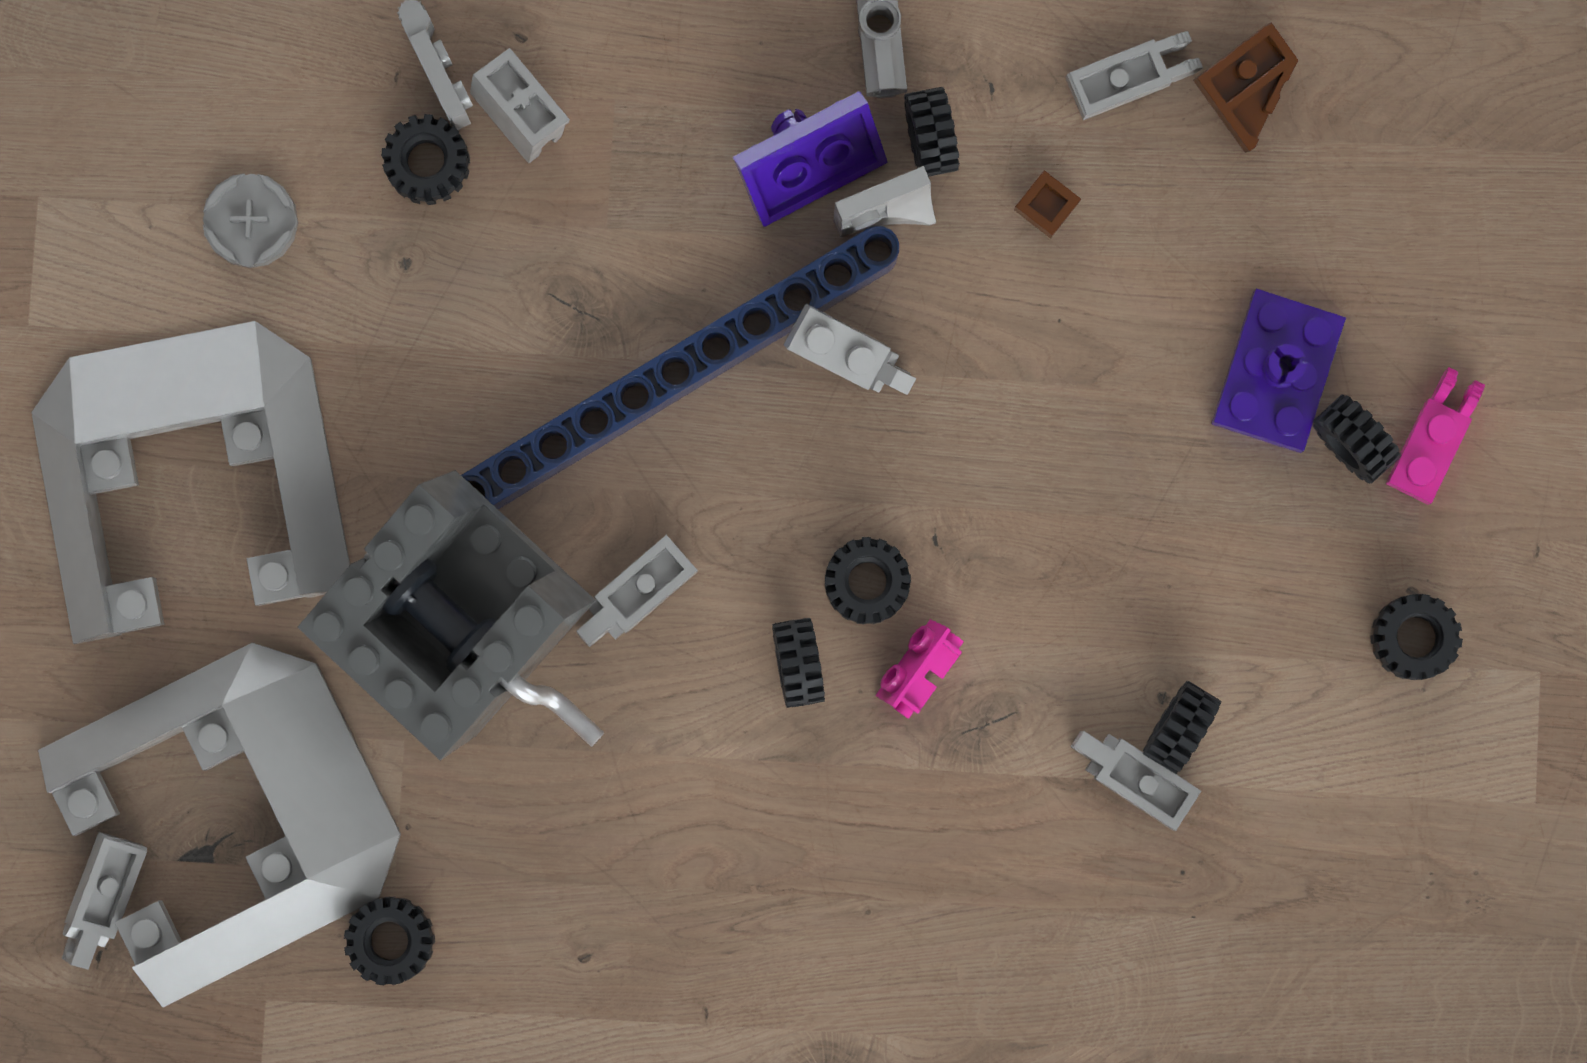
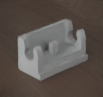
M511 48L473 74L470 94L528 164L539 157L542 147L547 142L552 140L556 143L561 138L565 125L569 123L570 119Z

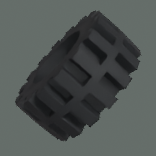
M1412 594L1391 601V603L1381 609L1378 618L1374 620L1372 625L1374 632L1370 638L1371 644H1374L1375 647L1373 653L1376 659H1380L1383 663L1382 667L1387 672L1391 671L1396 677L1402 679L1424 680L1445 672L1449 669L1448 666L1455 662L1459 656L1457 651L1458 648L1462 647L1463 641L1459 637V631H1462L1461 623L1456 622L1454 618L1456 613L1453 609H1448L1444 605L1445 602L1441 599L1432 598L1426 594ZM1411 617L1426 620L1433 627L1435 633V644L1432 650L1419 658L1411 657L1404 653L1397 640L1399 627L1405 620Z
M811 618L772 624L777 666L786 708L824 702L825 692L822 669Z

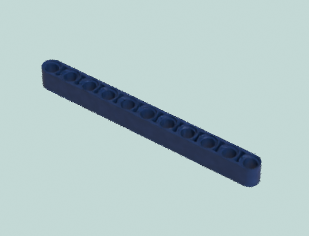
M874 226L864 230L463 473L461 476L471 485L478 484L483 486L485 498L497 509H500L790 333L802 310L794 311L785 305L783 299L789 291L794 289L805 291L811 299L809 305L824 312L890 272L894 268L899 255L897 236L892 230L884 226ZM872 241H882L888 245L891 254L884 261H873L866 256L865 246ZM841 265L850 272L851 278L845 285L833 286L826 281L824 277L825 271L830 266ZM759 313L765 315L771 325L764 334L752 335L744 329L743 323L749 315ZM712 338L726 340L730 346L728 354L720 360L708 358L703 353V347L708 340ZM673 362H681L689 368L688 378L678 385H672L663 379L665 367ZM634 386L642 387L649 393L647 403L639 409H630L623 404L624 393ZM601 411L607 415L608 424L601 433L589 434L583 430L582 421L589 412ZM553 435L564 437L567 441L565 453L557 459H549L544 457L542 453L544 441ZM511 460H520L526 466L524 478L515 484L504 482L501 476L503 466Z

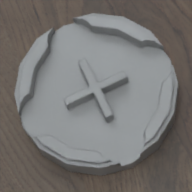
M238 174L224 180L214 188L206 199L203 210L204 236L212 249L231 264L247 268L269 265L282 257L294 242L298 227L296 205L286 189L270 177L260 174Z

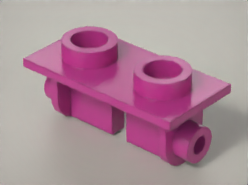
M930 619L926 625L921 626L912 635L908 644L909 649L900 662L886 671L881 680V688L875 696L894 707L893 709L907 719L911 717L913 712L919 714L922 707L937 688L924 678L930 670L943 679L957 658L962 654L959 648L964 641L950 632L951 630L948 627Z

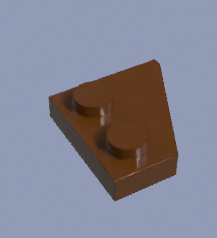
M1270 22L1193 79L1245 153L1250 152L1256 147L1259 141L1258 136L1269 114L1273 113L1280 99V91L1284 83L1290 79L1298 59L1272 22Z

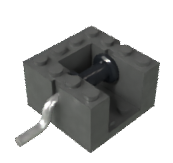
M456 470L419 484L364 548L367 552L364 558L350 564L297 627L440 761L476 737L512 695L530 705L541 704L546 706L591 747L604 734L594 722L563 694L545 685L535 686L526 681L530 674L596 600Z

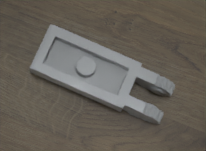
M405 0L398 7V18L451 126L459 130L470 125L471 122L465 110L472 107L473 104L461 80L452 84L445 71L446 68L453 64L441 39L434 43L431 42L435 28L424 5H422L421 1Z
M1181 32L1157 42L1154 39L1068 73L1066 81L1082 119L1086 120L1169 87L1172 82L1179 81L1202 70L1203 66L1199 58L1188 59L1166 69L1161 57L1171 52L1182 50L1190 44L1192 40L1189 32Z

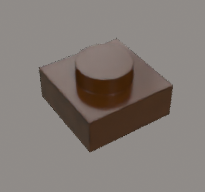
M1044 170L1015 206L1014 211L1051 239L1080 203L1081 198Z

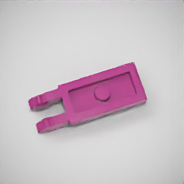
M1450 367L1441 376L1431 399L1429 398L1425 401L1402 448L1401 457L1396 461L1386 481L1387 485L1427 505L1432 504L1472 421L1469 417L1476 408L1485 388L1484 384L1474 380L1466 389L1458 411L1443 405L1457 382L1458 371Z

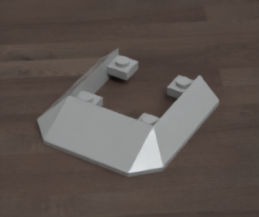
M256 321L69 357L31 412L73 644L120 636L126 632L165 625L156 578L149 577L113 585L96 495L139 485L131 439L221 421L230 466L234 467L274 459L291 549L246 558L256 606L302 597L311 598L325 595L350 566L312 359Z
M250 643L38 750L47 793H52L72 836H78L120 814L101 772L183 731L203 771H207L245 752L274 811L285 837L245 857L266 900L183 942L162 900L115 922L135 964L132 969L162 1007H166L380 898L401 833L316 663Z

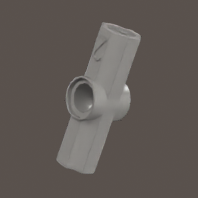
M856 0L859 22L858 34L861 40L866 96L886 98L907 93L900 27L901 13L898 8V0ZM883 15L891 21L892 27L887 32L876 33L867 26V21L873 16Z

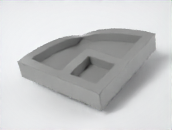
M924 166L835 202L833 221L840 237L874 226L896 224L930 226L935 224L936 219L931 199V181Z

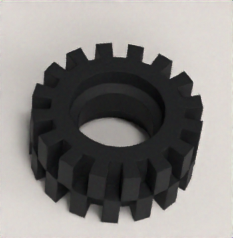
M944 87L905 94V116L915 166L917 168L924 166L928 177L958 171L960 164L958 160V142L954 131L955 125L951 116V107L948 104V96L945 93Z
M424 114L422 119H418L416 115L408 117L410 122L403 125L400 121L394 126L396 129L393 135L388 133L385 138L387 146L386 149L382 148L381 154L384 160V164H382L384 172L397 192L404 198H410L413 203L420 204V201H425L428 205H435L438 199H443L445 202L451 199L449 194L454 190L459 192L462 189V180L468 178L470 155L467 151V146L459 131L455 127L450 126L447 120L441 117L439 120L434 119L433 115ZM422 143L435 144L441 148L444 154L442 168L436 174L429 177H421L414 174L408 165L410 152Z
M1340 395L1313 420V427L1318 431L1317 435L1319 438L1326 442L1324 445L1336 454L1335 457L1340 463L1343 462L1351 473L1355 472L1359 479L1365 480L1369 484L1373 483L1401 457V454L1398 452L1399 448L1392 442L1394 439L1391 435L1383 430V425L1379 421L1376 422L1368 410L1364 411L1361 404L1356 400L1353 402L1351 397Z
M862 537L859 540L853 539L839 548L829 561L825 574L826 595L834 610H837L845 619L863 625L881 623L895 615L906 601L911 583L909 565L906 559L901 556L900 551L895 546L892 547L887 544V541L871 539V537ZM873 563L883 570L886 576V587L880 596L866 600L857 597L851 591L849 575L859 564Z
M1186 681L1178 690L1176 696L1173 697L1168 708L1163 712L1160 721L1154 727L1153 733L1148 738L1147 744L1143 749V755L1174 774L1180 772L1184 764H1187L1192 753L1198 748L1201 739L1207 733L1208 727L1213 723L1214 716L1220 708L1221 700L1190 681Z
M395 897L376 899L359 908V911L349 920V928L345 930L344 939L347 940V946L344 947L345 955L350 957L351 963L349 964L352 969H357L362 974L360 977L366 981L372 980L376 982L375 984L383 986L386 984H400L420 973L426 967L427 961L431 959L433 953L431 951L432 945L435 943V934L432 935L431 931L433 925L430 918L427 919L423 914L425 911L420 906L413 905L408 899ZM381 923H397L407 934V948L397 959L388 960L381 958L372 947V934Z

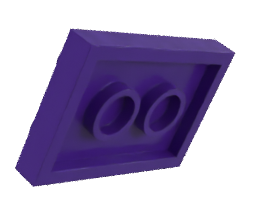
M860 91L837 101L808 118L799 109H795L794 114L790 109L782 112L772 123L771 130L774 136L751 146L733 157L754 211L763 227L888 163L868 102Z
M1256 288L1253 291L1211 424L1295 452H1304L1346 317Z

